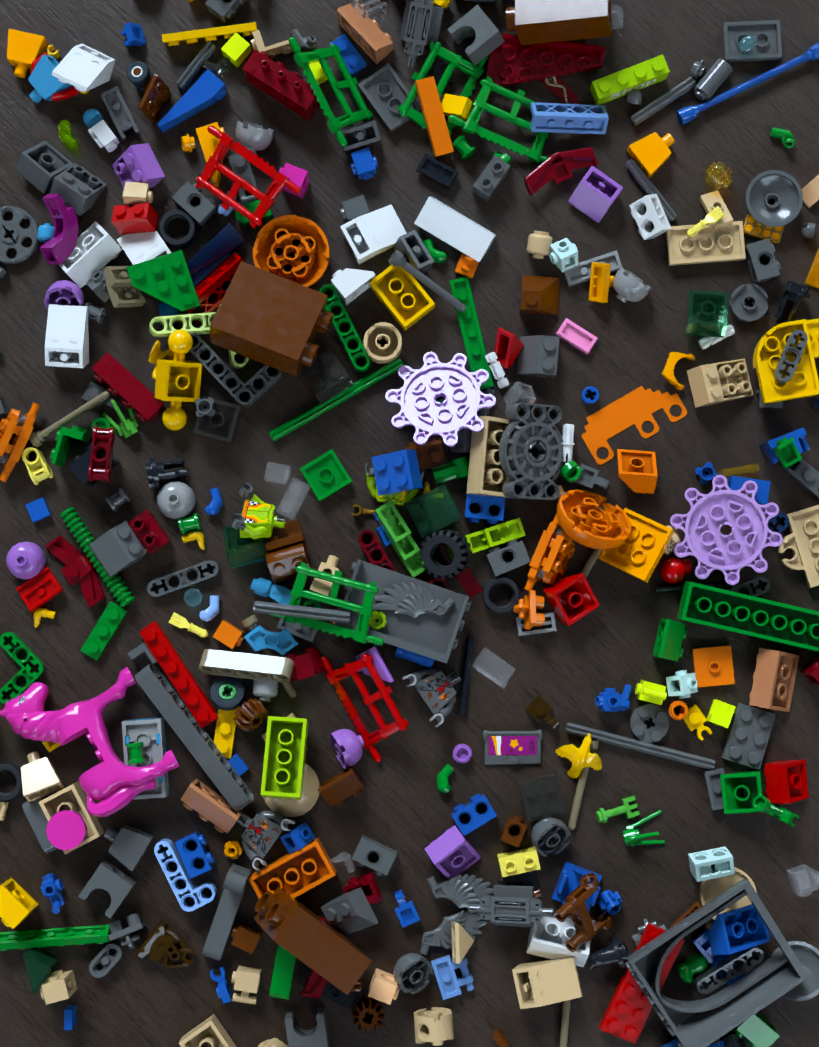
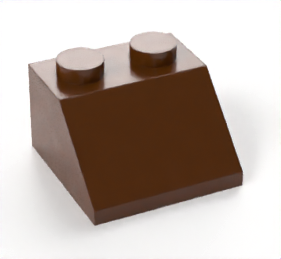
M302 541L265 552L267 566L276 585L296 580L298 574L296 567L301 566V562H304L308 568H311Z
M351 766L320 784L318 791L330 807L335 805L337 808L346 802L345 798L351 795L354 798L363 792L362 788L365 785L354 766Z

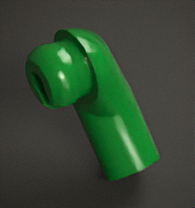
M772 127L770 137L779 138L787 149L794 147L795 139L789 130Z
M432 239L423 241V244L436 263L446 260V253L434 249Z
M449 764L436 777L437 788L443 793H448L451 790L448 777L455 769Z

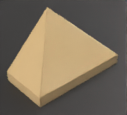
M453 921L451 922L452 962L460 964L474 940L458 922Z

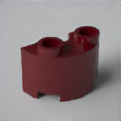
M314 647L303 650L304 654L296 656V653L285 656L294 661L290 682L326 671L320 660L322 656L319 649L315 650Z
M373 872L363 875L361 879L358 876L348 880L349 884L342 887L344 893L361 887L369 904L382 900Z

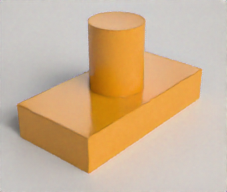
M591 263L590 301L608 303L609 287H613L614 276H610L611 264Z

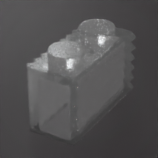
M291 478L292 481L288 485L287 491L284 492L285 495L281 499L282 502H279L280 505L277 506L276 512L294 520L310 486L296 478Z

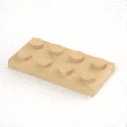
M735 221L730 225L717 229L712 224H709L707 228L702 229L694 237H688L687 231L695 225L671 226L672 229L666 231L669 266L746 259L743 221Z

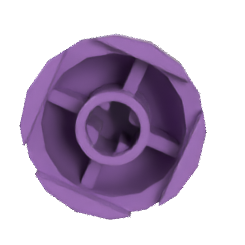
M60 280L53 283L47 290L44 299L47 310L49 304L83 306L84 295L80 287L68 280Z
M28 541L19 542L12 546L6 557V564L10 573L24 580L38 575L45 568L47 562L46 554L36 543Z
M339 729L329 734L332 749L335 748L336 758L344 769L355 765L361 759L364 741L360 735L357 736L354 731L349 729Z

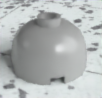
M237 121L235 136L237 142H241L242 146H246L247 150H252L256 154V150H264L270 145L274 130L268 128V130L263 129V126L244 121L241 123Z
M622 266L613 279V288L618 293L616 297L624 303L627 300L638 302L652 289L648 284L646 286L643 280L627 269L625 270Z
M172 481L165 484L157 495V505L160 512L172 519L189 516L196 504V496L193 489L180 481Z

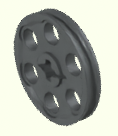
M0 207V262L5 264H17L25 261L35 252L39 243L36 221L28 212L19 207ZM12 212V220L5 221L3 218L4 214ZM24 219L30 220V226L27 229L21 228V222ZM4 227L8 231L13 233V239L16 241V243L8 237L7 231L4 229ZM25 238L32 239L30 247L26 248L23 246ZM10 249L17 251L15 258H8L7 252Z

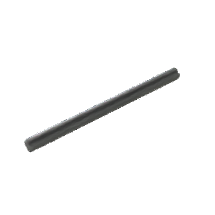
M569 722L565 728V732L586 737L590 733L591 739L709 770H714L716 761L713 759Z

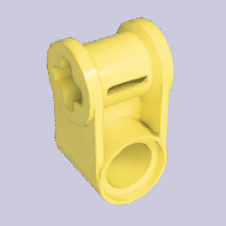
M30 447L23 451V461L35 485H38L42 480L54 477L41 450ZM34 451L37 454V458L31 462L29 454Z

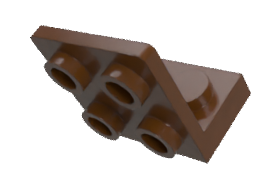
M432 437L424 445L410 442L407 443V447H404V450H416L420 471L446 464L442 439L438 440L437 437Z

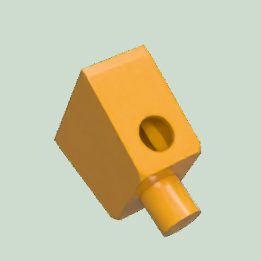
M13 29L8 30L7 60L11 65L16 66L15 76L25 78L27 69H31L33 60L46 51L48 41L44 36Z
M654 132L629 145L626 152L631 158L636 160L650 178L670 157L671 151L668 147L675 143V140L669 133L660 138Z

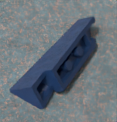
M230 223L187 263L194 288L231 256L229 252L245 242Z

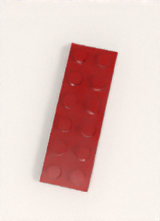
M648 923L635 951L666 930ZM684 938L672 948L663 963L659 981L660 991L685 941ZM626 968L599 1028L604 1032L636 1044L653 1007L628 968Z

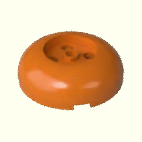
M284 215L269 221L259 231L253 247L255 267L308 288L319 281L329 263V244L324 232L310 219L297 215ZM295 239L300 241V245L297 247L292 245V241ZM277 248L283 249L282 255L278 256L275 254ZM291 253H294L295 257L291 258L289 257V255ZM303 256H307L309 258V261L307 263L301 262V258ZM286 265L292 266V270L290 272H286L284 270V267Z
M587 490L567 491L565 495L560 497L557 504V519L564 532L574 541L592 549L607 550L621 545L631 532V522L618 505L614 507L605 502L607 500L606 497ZM602 505V506L604 507L605 511L602 510V509H600V508H598V507Z

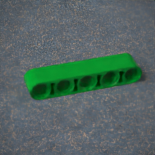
M329 284L323 285L319 292L323 294L326 291L333 292V296L327 299L326 310L332 312L336 307L342 310L340 315L333 316L332 324L355 370L366 372L370 368V359L334 286ZM344 324L350 326V330L347 333L340 331V327ZM352 341L359 344L355 350L348 348V344ZM358 359H366L367 364L364 367L357 366L356 362Z
M279 944L269 997L289 1000L296 957Z

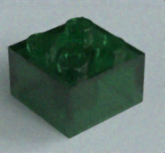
M690 290L687 299L685 335L724 338L728 318V293Z

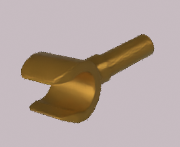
M352 505V507H359L357 514L351 513L354 516H361L362 514L373 515L375 513L374 510L362 508L360 505Z

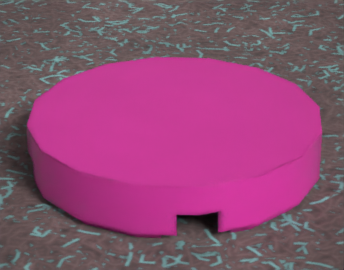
M73 810L57 812L50 818L46 829L48 840L53 846L61 850H70L77 847L84 840L87 831L83 817Z

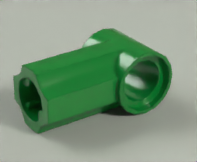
M458 458L450 461L451 463L432 468L436 484L468 477V458Z

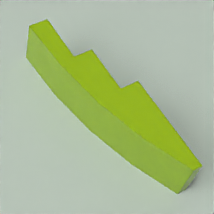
M520 518L466 535L467 540L465 542L470 543L471 547L468 548L473 554L524 537L526 534ZM445 544L449 559L452 561L454 559L453 550L449 545Z

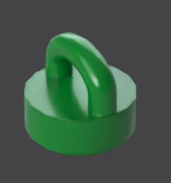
M569 461L563 466L560 474L568 482H575L580 478L582 469L575 461Z

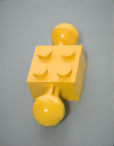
M175 330L168 338L169 348L174 352L173 360L157 359L154 398L170 401V407L164 411L162 421L165 427L172 431L180 430L186 425L187 415L181 408L182 402H195L196 399L200 398L202 364L195 361H185V353L189 352L193 345L192 336L185 330Z

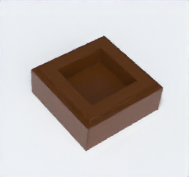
M495 1029L492 1032L494 1041L499 1047H510V1043L499 1029Z

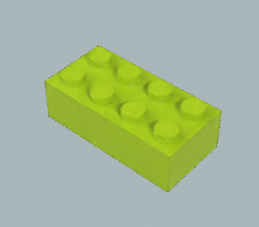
M268 716L261 784L262 797L302 800L309 725L307 719Z

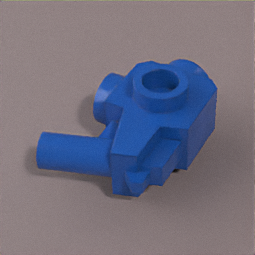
M625 684L622 694L616 692V688H604V692H600L599 696H596V707H599L600 711L607 712L626 711V709L630 708V701L628 700L632 686Z
M53 873L42 877L41 891L44 897L49 898L53 906L52 912L58 914L61 906L65 904L62 894L64 886L60 878L58 879L56 875L54 876Z

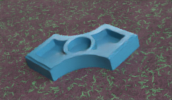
M259 625L244 636L255 652L269 648L276 650L282 656L299 644L287 628L280 632H270Z

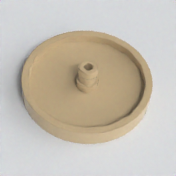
M734 867L735 874L702 881L699 892L701 905H705L744 878L751 883L756 891L755 884L744 871ZM744 896L720 913L750 905L751 902L747 896Z

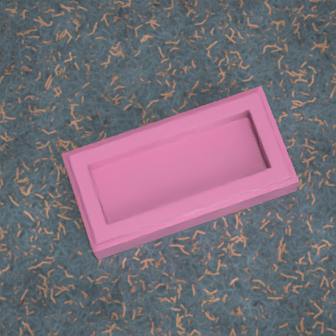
M568 318L564 320L555 334L586 355H588L598 339Z

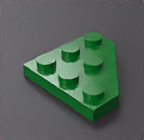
M182 250L126 267L132 286L182 312L200 306Z

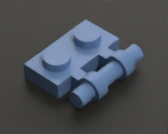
M450 955L431 961L443 1000L462 994L460 989L462 985L466 986L467 991L474 989V979L472 974L469 973L466 957L462 959L460 964L452 962ZM460 968L463 977L457 979L454 969Z

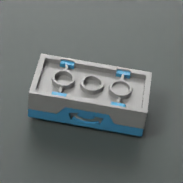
M164 717L122 721L124 764L131 767H145L161 761L167 752ZM143 742V758L146 759V762L128 764L130 759L126 744ZM168 772L164 776L155 778L156 787L154 789L142 791L132 800L167 797L169 795Z

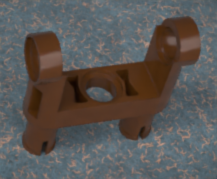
M593 873L582 876L580 879L581 884L565 898V903L554 912L556 919L560 922H564L569 915L571 916L576 933L565 942L567 949L571 952H575L583 942H589L600 930L610 928L613 923L610 914L607 912L605 914L603 912L595 914L590 918L585 901L599 886L598 878Z

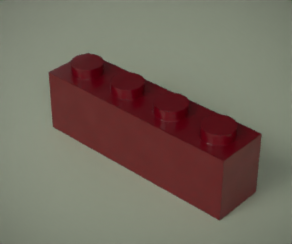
M108 352L92 367L95 373L93 377L99 383L104 382L109 386L107 390L113 396L119 395L123 399L121 403L128 409L132 407L136 411L135 416L142 422L146 420L150 424L165 408L163 402L154 398L155 395Z

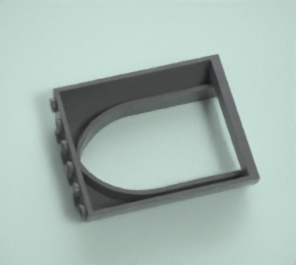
M746 878L626 957L627 962L625 963L672 1037L676 1035L679 1039L676 1042L679 1047L709 1046L809 978L753 886ZM744 896H747L780 948V951L710 997L695 1001H679L660 994L659 981L661 969L672 948L686 935Z

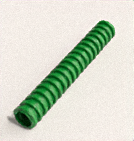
M74 507L64 510L60 514V518H63V523H66V527L71 529L70 533H73V537L77 538L76 542L80 543V548H83V552L87 553L86 557L90 558V563H93V567L97 568L96 572L100 573V578L103 577V582L107 583L106 587L110 588V593H114L113 597L117 598V603L120 602L121 608L132 603L135 597L131 596L132 592L128 591V586L125 587V582L121 581L122 577L118 576L117 573L109 578L90 549L89 544L95 540V537H92V533L88 532L89 528L84 526L85 522H82V518L78 517V512H75Z

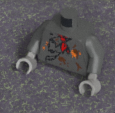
M422 668L404 676L403 680L406 678L410 680V684L406 685V687L414 685L432 713L435 714L430 718V722L433 719H437L438 724L435 727L440 726L453 709L456 701V691L452 686L462 680L455 670L445 676L441 670L438 671L436 668Z
M277 811L257 812L253 819L244 812L237 820V823L246 828L241 835V843L255 870L261 872L258 867L260 863L267 866V863L262 859L283 830L292 831L288 829V824L295 825V821L287 819Z

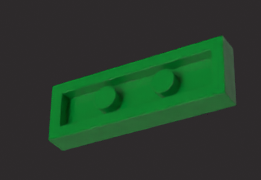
M110 601L80 651L98 660L128 610Z

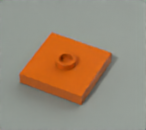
M730 645L692 649L693 668L698 683L697 687L735 684Z

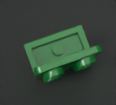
M73 425L71 429L61 426V430L57 431L55 441H57L56 447L52 449L50 454L51 463L60 467L64 466L72 438L90 443L92 436L87 434L88 430Z

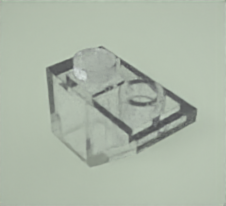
M805 864L786 870L792 889L798 896L806 897L811 895L812 891L819 889V871Z

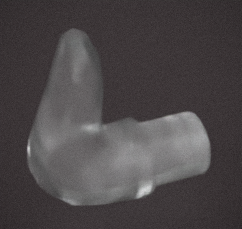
M342 852L331 859L332 863L343 861L348 873L355 871L353 859L348 852Z

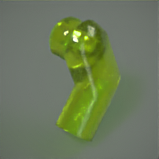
M62 120L58 126L59 139L74 149L78 145V141L71 136L70 122Z

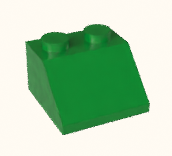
M660 618L652 656L678 662V658H681L684 648L681 647L682 640L686 639L688 628H685L686 624Z
M761 771L720 775L724 814L759 812L753 808V801L757 796H764Z

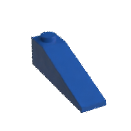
M207 69L157 124L159 130L163 133L212 106L218 100L221 101L227 91L225 83Z

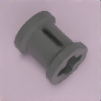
M88 302L85 303L84 306H88V319L97 321V324H102L106 314L105 308L102 307L100 309L91 306Z
M122 487L118 488L119 491L112 496L105 498L115 512L122 504L131 501Z

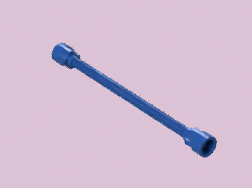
M819 42L808 48L804 54L746 81V83L744 82L698 106L691 105L676 111L679 123L684 125L711 106L750 89L807 60L819 59Z

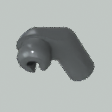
M294 29L290 33L291 37H295L300 48L313 49L316 46V37L312 35L308 38L303 37L298 29Z

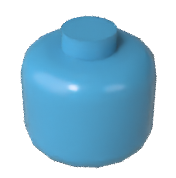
M93 108L86 110L83 115V121L89 129L103 119L101 113Z
M44 223V225L38 227L37 239L40 242L46 243L53 238L55 228L52 224Z

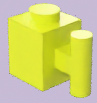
M641 680L635 688L637 699L662 705L663 700L667 696L665 692L666 686Z

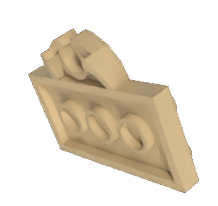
M819 505L786 514L789 519L791 533L783 538V542L778 548V553H784L788 548L793 551L791 559L783 558L780 561L789 569L803 570L808 588L819 585Z

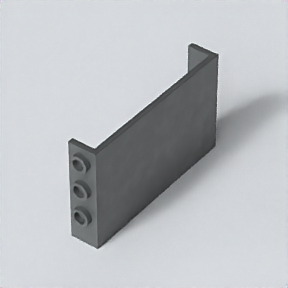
M359 559L357 563L353 562L350 573L353 574L351 580L366 584L377 582L376 586L379 588V592L375 594L374 598L380 595H390L384 591V588L395 589L392 586L393 584L402 587L401 583L403 582L410 587L412 582L415 586L420 584L422 588L427 587V590L431 591L433 597H436L442 603H445L449 598L455 602L448 609L447 613L441 617L432 613H424L414 618L407 614H395L396 610H372V612L384 613L387 623L380 630H373L369 626L367 634L368 636L372 635L382 638L387 644L447 663L451 650L456 649L459 638H456L458 630L462 631L465 620L462 619L464 612L468 613L471 601H468L469 596ZM345 586L344 592L347 593L345 599L341 600L362 605L365 591ZM374 599L373 606L382 603V601ZM338 607L337 610L349 611L351 617L349 623L337 622L336 625L356 630L360 613Z

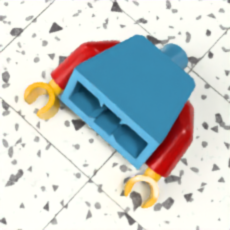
M49 45L47 53H42L32 62L31 75L28 80L35 89L29 96L36 103H39L42 98L57 102L78 95V92L82 94L89 92L78 91L75 89V86L69 83H62L58 81L57 77L52 76V71L59 64L56 59L60 57L59 50L51 53L55 50L53 45Z

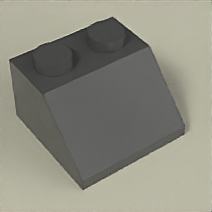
M45 140L22 152L15 170L44 194L50 191L54 177L74 164Z
M545 335L521 336L520 341L524 346L518 354L516 375L555 378L560 337Z
M126 521L110 529L89 544L90 549L109 578L138 562L147 553Z
M361 887L334 897L321 907L329 925L348 934L379 923Z

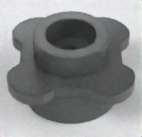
M703 59L701 62L695 61L691 68L690 75L695 77V81H698L700 77L702 78L706 72L707 67Z
M213 398L196 399V415L198 417H203V415L213 416L215 414Z

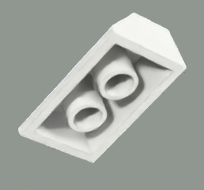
M95 221L78 237L73 252L59 266L81 288L87 285L86 283L92 278L94 273L102 268L104 269L108 262L115 259L122 248Z
M555 915L554 917L542 916L541 921L534 922V926L530 929L527 953L552 960L574 957L576 966L584 967L589 956L590 941L583 942L575 952L569 951L565 942L576 933L571 916H568L564 922L558 921Z

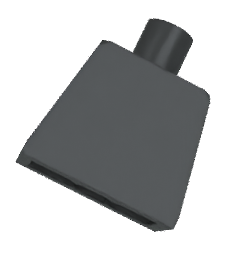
M124 825L119 832L109 827L104 835V838L113 842L108 850L109 853L131 871L136 868L154 837L149 833L128 825Z

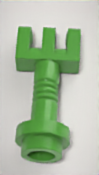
M635 796L621 799L622 806L606 811L604 808H600L599 811H596L598 822L607 823V818L623 813L626 814L628 819L640 815L639 810L631 811L638 807L637 803L629 804V802L636 800Z

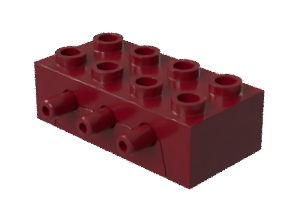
M254 50L242 68L248 83L306 120L310 121L319 108L320 103L317 102V97L314 96V90L310 89V83L302 80L303 77L297 72L291 73L288 71L283 63L279 61L276 63L271 60V57L264 51Z

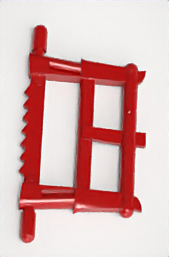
M214 126L207 128L210 134L220 140L213 155H210L201 176L196 177V187L205 188L222 200L223 204L221 206L224 209L228 210L232 207L250 220L251 226L255 229L256 226L262 225V218L275 203V198L285 186L295 194L301 193V188L292 181H289V177L277 172L273 165L270 166L268 161L264 162L263 158H258V155L253 154L252 150H247L246 146L242 147L241 142H234L232 137L225 132L222 134ZM230 148L274 179L265 194L221 164ZM216 170L234 182L228 195L209 182ZM240 187L261 201L254 213L234 200Z
M365 653L362 655V659L352 663H345V667L336 670L332 669L333 667L327 656H322L320 660L328 672L326 677L330 684H334L336 687V694H339L340 700L343 701V706L346 707V712L350 714L353 725L357 726V732L361 734L364 741V748H369L374 761L380 762L381 756L376 747H374V744L383 738L387 740L391 734L399 729L405 731L407 725H409L408 721L402 718L390 696L393 692L390 686L386 687L373 664L372 654L368 655ZM365 667L379 690L372 695L369 694L357 672ZM349 675L352 676L364 698L365 705L368 706L380 728L370 734L366 730L340 681ZM383 698L395 722L386 725L374 701Z

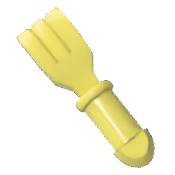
M717 206L706 215L704 220H700L698 224L689 229L687 236L694 237L702 229L707 228V225L715 224L721 220L725 214Z
M175 612L168 622L180 629L187 628V631H191L201 638L208 636L207 630L193 623H188L186 618Z

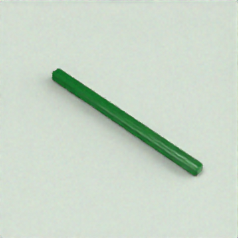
M400 358L393 360L269 432L270 437L273 441L282 438L393 374L401 366H404Z

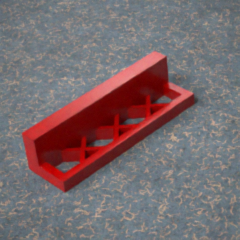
M236 252L229 256L195 287L200 306H203L202 313H211L221 304L227 291L222 290L223 283L225 281H232L240 262H245ZM212 293H217V299L214 302H208V296ZM195 308L186 311L188 312V314H194L192 311Z

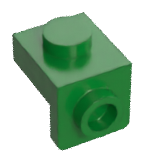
M784 437L776 442V447L772 448L784 469L803 459L793 443L795 441L794 437L790 439Z

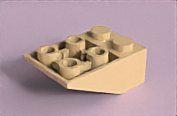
M745 358L700 365L687 370L695 408L753 395Z
M574 957L521 963L512 969L520 1009L541 1007L582 997Z

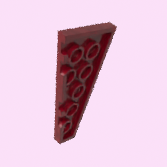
M500 33L505 42L490 53L487 76L492 79L493 83L503 87L599 69L603 66L605 47L564 41L521 45L518 35Z

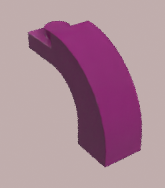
M47 194L42 200L53 219L55 232L53 238L39 249L48 264L60 265L71 255L76 246L78 220L74 208L66 207L64 200L59 194Z

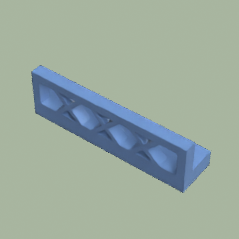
M531 102L530 105L532 113L531 132L606 133L609 117L605 105Z

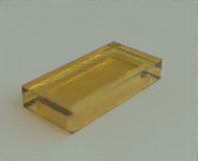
M756 463L722 469L717 474L730 477L760 470L759 464Z

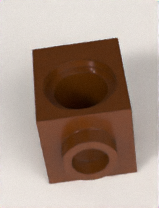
M513 815V818L508 816L501 832L500 840L519 848L527 828V824L524 822L525 819L517 815ZM512 825L519 827L517 834L509 833V828Z
M241 922L239 928L235 926L230 936L233 938L231 945L253 954L262 932Z

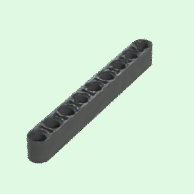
M149 663L135 675L137 683L235 811L240 812L254 801V796L225 756L218 748L216 749V744L207 732L200 727L191 711L154 664Z

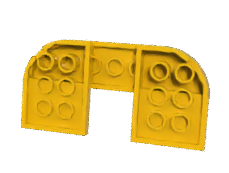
M819 318L781 323L770 329L758 341L753 353V369L756 368L763 404L819 395V379L814 360L819 358ZM802 330L807 334L808 340L794 375L788 382L778 383L774 379L773 373L786 341L792 332ZM798 335L796 337H793L796 339L795 344L792 346L794 348L801 341L799 340L800 336ZM787 352L786 359L790 362L795 361L794 353ZM785 366L784 370L779 372L782 374V378L788 376L785 374V371L789 366Z

